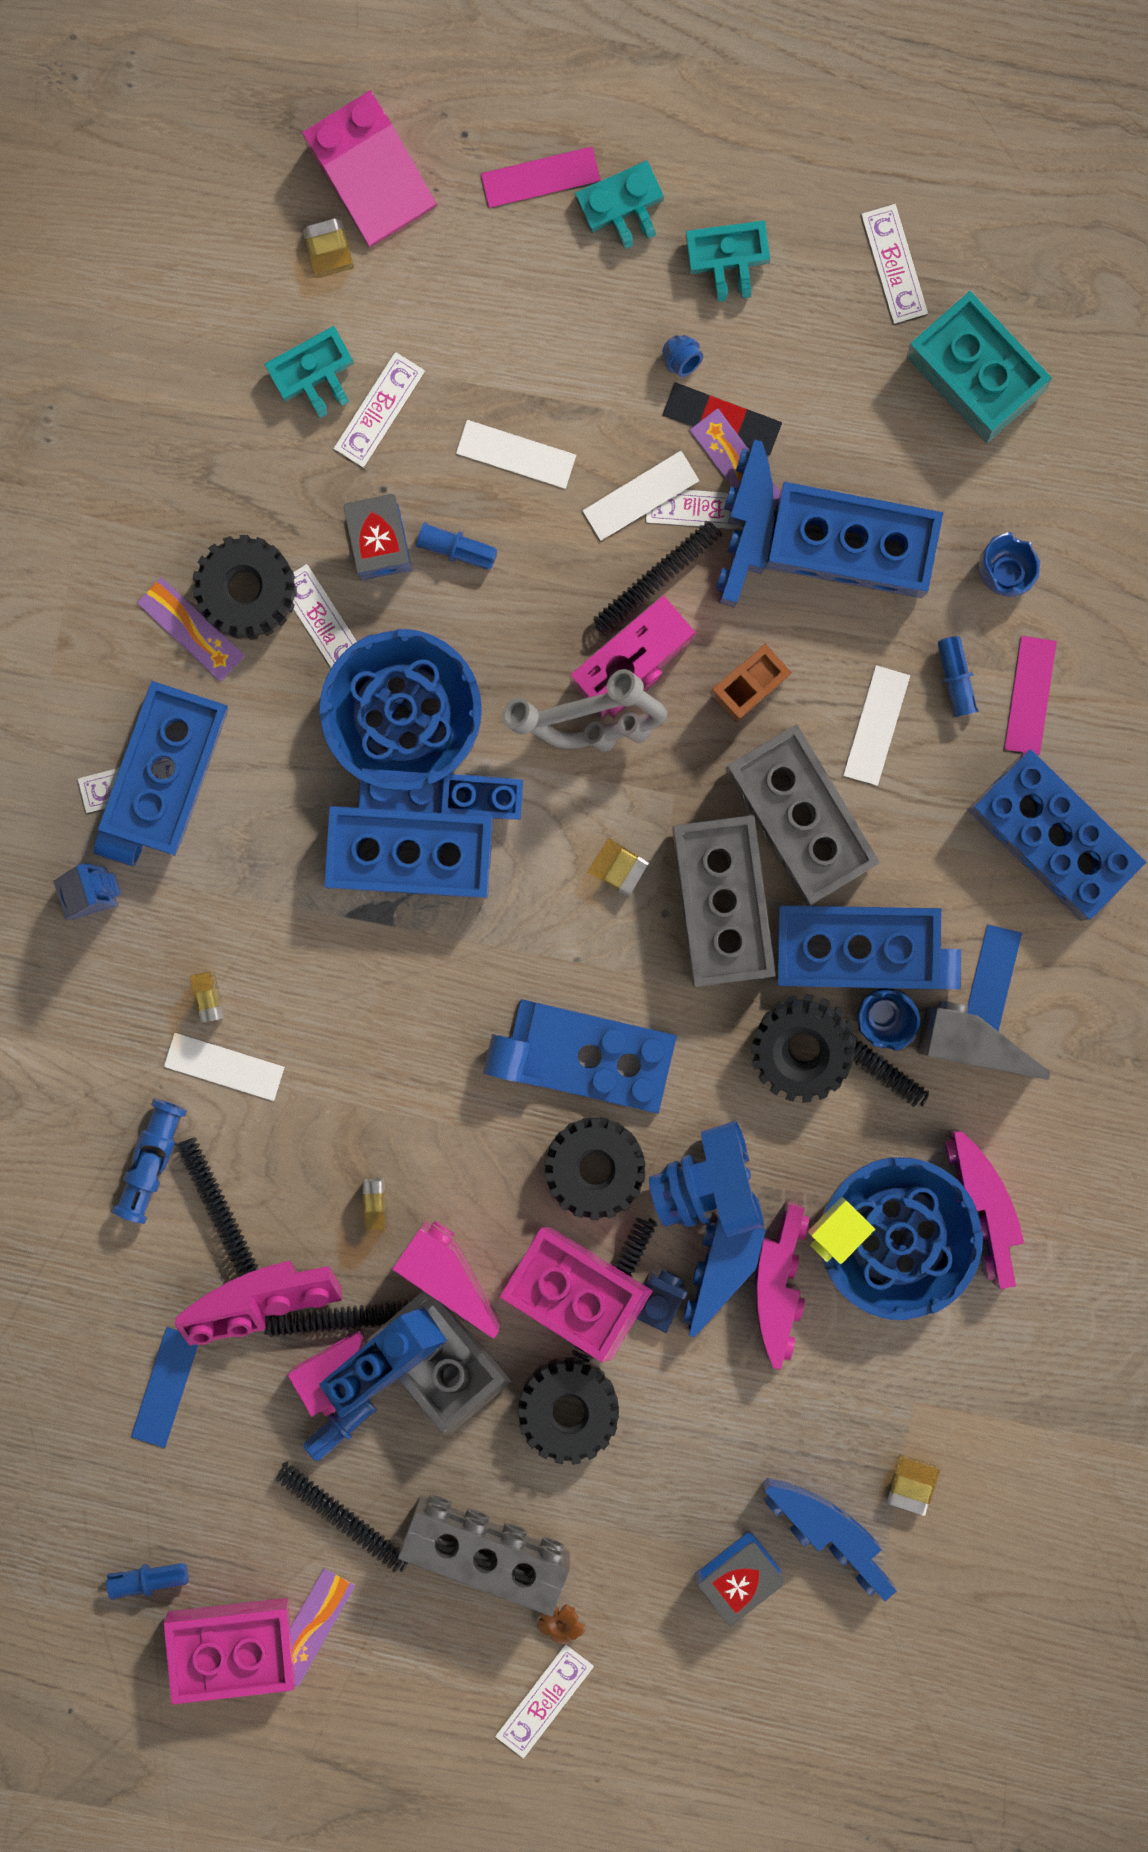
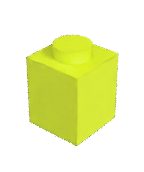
M841 1197L808 1231L815 1239L810 1246L826 1262L834 1257L842 1264L875 1228Z

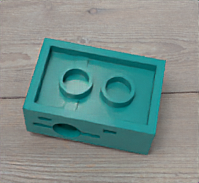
M971 290L910 343L906 357L986 444L1047 391L1052 380L1049 373Z

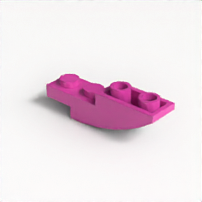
M958 1129L949 1130L950 1140L944 1142L949 1165L955 1164L958 1181L967 1190L974 1201L976 1210L980 1211L981 1214L979 1216L980 1226L988 1251V1256L983 1257L987 1280H993L994 1285L999 1289L1016 1287L1009 1246L1025 1243L1012 1200L996 1170L978 1146L962 1131Z
M788 1201L785 1203L777 1239L764 1237L755 1269V1305L758 1325L771 1365L779 1370L782 1368L783 1360H791L795 1345V1337L790 1336L793 1321L800 1322L805 1305V1298L800 1297L801 1291L798 1286L790 1285L786 1282L787 1278L794 1279L796 1275L799 1255H795L794 1250L797 1239L804 1240L809 1216L804 1215L805 1208L802 1205Z
M290 1260L247 1273L209 1292L175 1318V1326L189 1345H205L213 1340L233 1336L244 1337L250 1333L265 1330L266 1316L284 1315L293 1310L308 1307L319 1308L328 1303L342 1301V1286L329 1266L297 1272Z

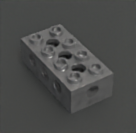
M798 724L726 766L727 774L751 814L754 815L757 824L806 906L815 903L880 864L879 859ZM784 771L790 776L791 787L788 791H779L773 787L771 783L773 772ZM796 805H804L810 810L812 819L808 826H800L794 822L792 810ZM817 839H823L830 843L832 855L828 861H821L815 857L813 845Z
M754 815L673 826L672 833L693 987L774 977L775 968ZM721 851L727 856L729 864L725 872L716 873L709 868L707 857L710 852ZM719 890H725L733 897L734 905L728 913L718 912L713 906V896ZM724 930L735 932L739 938L738 948L732 953H725L719 948L718 937Z
M430 1494L429 1498L420 1496L403 1540L398 1559L545 1615L553 1616L570 1571V1552L564 1550V1544L548 1537H542L541 1541L526 1536L527 1531L515 1524L505 1523L504 1527L491 1523L489 1522L490 1517L474 1509H467L466 1513L451 1507L452 1502L443 1497ZM450 1534L456 1539L446 1540L441 1535ZM486 1548L492 1550L494 1553L486 1555L481 1553L479 1550ZM520 1563L530 1564L532 1567L528 1569H523L518 1567L517 1565Z

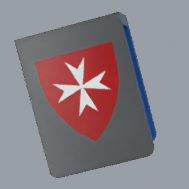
M388 494L346 503L344 511L357 572L361 580L365 581L412 571L400 509L395 495Z
M751 1531L746 1532L695 1572L697 1586L730 1627L785 1583L780 1575V1567Z

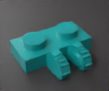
M648 160L575 192L576 201L591 233L612 224L623 248H630L634 246L632 242L633 237L623 219L635 214L643 235L648 239L656 236L646 208L664 201V195Z
M765 220L688 230L685 233L690 274L713 272L718 302L727 301L728 288L724 277V270L738 268L739 293L742 299L751 297L748 267L769 264L771 260Z
M335 326L264 363L285 402L305 391L320 418L328 414L326 411L327 407L322 398L317 395L314 386L324 380H328L332 388L331 392L341 406L350 402L335 374L355 363Z

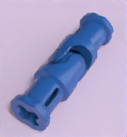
M153 1098L151 1103L154 1110L146 1130H141L132 1155V1167L124 1175L123 1180L126 1184L119 1203L114 1205L111 1210L113 1214L123 1219L141 1224L146 1223L145 1211L152 1193L157 1192L160 1185L156 1173L160 1175L165 1170L176 1143L173 1140V1136L178 1122L187 1113L185 1108ZM145 1145L156 1146L162 1149L165 1155L163 1157L152 1149L144 1150L141 1147ZM139 1191L135 1204L132 1206L136 1192Z

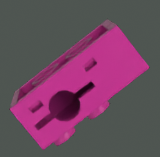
M663 595L571 673L570 683L582 698L585 699L607 693L606 688L609 678L618 670L626 669L642 680L644 685L643 691H647L661 678L660 675L663 672L660 669L692 643L696 632ZM619 706L596 712L600 719H603L607 714L615 718L627 707Z
M541 1227L500 1298L598 1361L607 1362L614 1358L650 1297L652 1290L556 1229Z
M288 1598L167 1612L164 1630L171 1705L294 1690L295 1667Z

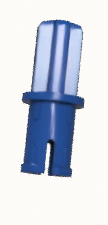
M426 522L421 527L416 543L418 548H424L450 557V562H454L457 559L486 570H491L497 557V549L495 547L463 537V532L461 531L455 534L429 525Z
M952 636L939 640L938 648L945 678L941 680L942 683L947 684L953 718L979 712L970 679L974 674L968 671L961 638L959 636Z
M367 1400L342 1418H340L338 1413L336 1415L330 1414L328 1416L330 1420L304 1443L305 1451L313 1460L317 1462L322 1460L345 1438L350 1440L352 1438L350 1433L372 1413H375L377 1408L370 1400Z
M185 1563L150 1568L148 1564H143L140 1569L109 1573L107 1575L106 1588L111 1600L141 1594L150 1597L153 1595L154 1590L186 1585L189 1582L188 1568Z

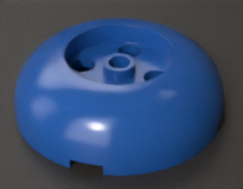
M396 629L375 635L371 634L362 638L346 649L336 660L322 688L320 717L325 740L331 752L348 772L375 787L394 791H409L428 787L441 781L463 763L472 750L479 733L482 703L478 684L472 670L453 647L425 632ZM395 677H399L405 682L404 690L397 694L391 693L388 689L389 681ZM428 699H433L439 704L438 712L431 716L422 712V704ZM400 707H406L410 711V715L407 719L402 717L398 720L395 717L396 710ZM371 711H379L383 715V722L380 726L371 727L367 724L366 717ZM406 732L413 733L417 738L416 745L411 749H405L400 745V737ZM361 768L429 774L409 781H400L399 778H394L393 781L381 783L375 777L361 771Z
M891 1157L880 1159L852 1172L839 1184L831 1195L823 1215L843 1197L875 1228L871 1234L876 1235L879 1240L878 1247L873 1251L865 1250L861 1243L842 1264L834 1257L828 1262L823 1259L827 1273L834 1285L845 1298L861 1310L890 1320H909L931 1313L934 1314L955 1301L972 1281L982 1253L983 1233L974 1201L967 1190L955 1177L944 1169L915 1158ZM895 1200L898 1202L900 1210L896 1216L888 1217L884 1214L883 1205L886 1201ZM930 1221L933 1224L934 1232L930 1237L923 1238L918 1234L917 1228L921 1222ZM903 1229L904 1239L899 1243L892 1242V1231ZM903 1255H908L913 1260V1267L908 1272H901L897 1268V1260Z

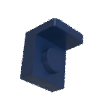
M661 1269L659 1275L650 1271L644 1285L651 1289L652 1293L639 1313L637 1320L667 1333L682 1299L685 1300L688 1293L687 1288L681 1286L683 1279L664 1269Z

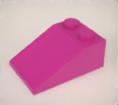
M371 90L302 132L308 150L369 248L437 206L400 137Z
M436 1220L432 1225L424 1221L392 1270L494 1339L499 1332L501 1321L460 1246L453 1240L455 1233Z

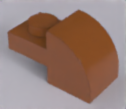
M765 643L718 683L709 694L737 723L788 678L792 672Z

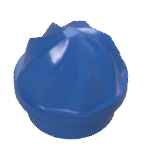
M675 335L667 340L662 350L666 368L671 373H677L680 377L688 376L694 372L703 360V353L699 350V343L686 335Z

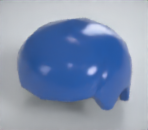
M1006 532L993 537L981 553L979 573L983 583L994 593L1006 597L1021 596L1028 592L1039 578L1040 560L1034 549H1032L1031 542L1019 540L1013 536L1012 532Z
M882 988L870 992L862 999L857 1011L859 1031L874 1047L892 1049L893 1051L901 1050L915 1040L920 1029V1017L916 1005L908 995L896 989Z

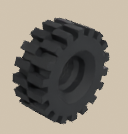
M239 535L240 538L233 539L229 536L223 538L224 543L219 546L215 543L208 548L211 552L206 557L202 555L197 562L200 567L198 572L194 571L192 578L195 581V588H192L193 597L198 603L196 606L206 620L224 635L228 634L232 638L240 640L242 638H249L250 640L259 639L258 636L262 634L268 636L274 633L273 629L277 625L282 627L287 621L285 618L287 613H292L295 606L293 599L294 596H297V587L294 583L295 576L293 570L281 552L274 545L268 544L264 539L259 537L252 539L249 535ZM240 572L252 573L259 580V593L250 602H238L230 595L229 583Z
M805 994L803 1000H797V996L794 995L788 997L783 1004L781 1001L774 1004L771 1011H767L761 1019L751 1045V1053L755 1055L752 1064L754 1070L760 1069L761 1071L758 1077L763 1085L769 1081L772 1084L770 1089L772 1093L778 1095L780 1090L787 1093L785 1100L793 1102L796 1096H802V1103L811 1102L815 1095H818L819 1100L828 1097L831 1089L835 1092L841 1087L843 1079L847 1078L855 1056L856 1038L855 1035H851L853 1026L848 1019L844 1022L842 1019L844 1012L838 1006L835 1010L829 1008V1000L822 998L820 1003L814 1002V995ZM799 1033L812 1035L820 1046L818 1056L811 1061L797 1060L789 1051L790 1039Z
M602 1117L582 1118L583 1120L567 1125L565 1129L555 1136L552 1144L549 1146L545 1161L546 1182L552 1197L559 1202V1206L565 1211L568 1210L579 1218L586 1217L590 1218V1220H599V1218L608 1217L609 1219L616 1216L618 1212L628 1209L632 1201L639 1196L646 1175L644 1155L634 1135L620 1123ZM590 1153L603 1154L611 1164L609 1177L600 1184L586 1182L579 1172L581 1160Z
M565 1357L564 1361L558 1362L557 1359L548 1361L547 1366L537 1368L534 1371V1375L530 1379L528 1378L524 1384L518 1406L519 1427L522 1435L525 1434L527 1438V1444L531 1449L535 1447L539 1451V1456L544 1459L551 1457L558 1464H563V1461H572V1465L580 1464L581 1459L587 1457L591 1460L597 1456V1452L601 1448L603 1450L606 1449L611 1436H614L617 1430L619 1405L614 1386L599 1367L596 1369L589 1364L583 1365L581 1362L574 1361L573 1357ZM573 1396L582 1402L585 1413L583 1419L577 1425L566 1427L560 1425L555 1420L553 1406L561 1397Z

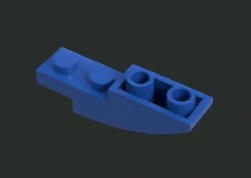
M755 439L750 450L742 448L736 472L743 474L738 488L730 487L724 510L730 511L728 523L740 526L742 530L734 529L727 553L734 554L730 569L722 568L715 591L722 593L719 603L733 608L738 603L747 570L762 574L765 570L773 532V482L763 443Z
M361 768V771L375 777L381 783L393 781L394 778H399L400 781H409L429 774ZM450 774L428 787L409 791H394L375 787L359 779L357 808L492 816L493 819L521 820L523 780Z
M767 1478L762 1483L767 1493L763 1500L778 1517L785 1513L794 1525L789 1529L804 1547L811 1543L819 1552L829 1542H832L833 1544L828 1549L844 1567L850 1562L860 1573L855 1579L869 1596L872 1597L877 1592L884 1601H887L897 1592L893 1582L872 1559L882 1550L878 1541L848 1513L827 1499L788 1482Z

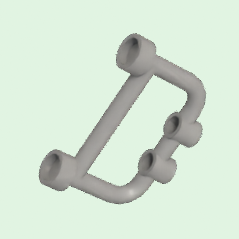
M622 669L615 672L609 678L606 688L607 693L538 711L534 705L526 700L517 698L507 704L502 718L504 725L515 733L523 735L531 732L557 748L577 749L592 745L601 752H607L615 746L616 740L626 736L635 743L644 742L649 737L652 729L661 726L666 721L668 712L661 702L643 691L644 685L638 676L629 670ZM633 704L648 713L638 716L633 712H628L620 718L619 722L607 725L594 721L587 725L584 731L576 733L560 732L550 726L611 708L627 707Z

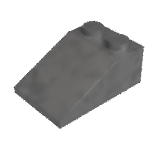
M938 1001L937 1008L926 1007L918 1054L1049 1080L1051 1073L1049 1070L977 1015L967 1014L968 1005Z
M422 1291L371 1335L367 1341L372 1340L400 1315L423 1307L426 1308L447 1341L398 1379L442 1434L451 1435L512 1381L451 1310L425 1291Z

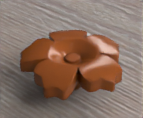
M565 1604L560 1612L556 1606L552 1617L540 1613L541 1617L539 1618L537 1628L543 1635H551V1640L555 1642L569 1644L571 1639L576 1640L585 1632V1624L577 1622L578 1615L575 1613V1607H570L568 1604Z

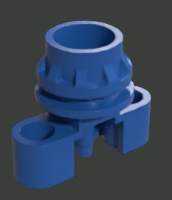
M736 1120L701 1131L706 1161L696 1164L691 1155L683 1156L682 1165L678 1161L670 1162L661 1173L649 1177L652 1200L658 1217L665 1227L679 1224L689 1228L698 1224V1218L703 1224L710 1223L712 1221L711 1211L715 1209L718 1210L719 1218L727 1237L764 1227L760 1202L755 1193L751 1192L749 1183L751 1174L749 1169L745 1167V1162L750 1161L745 1139Z

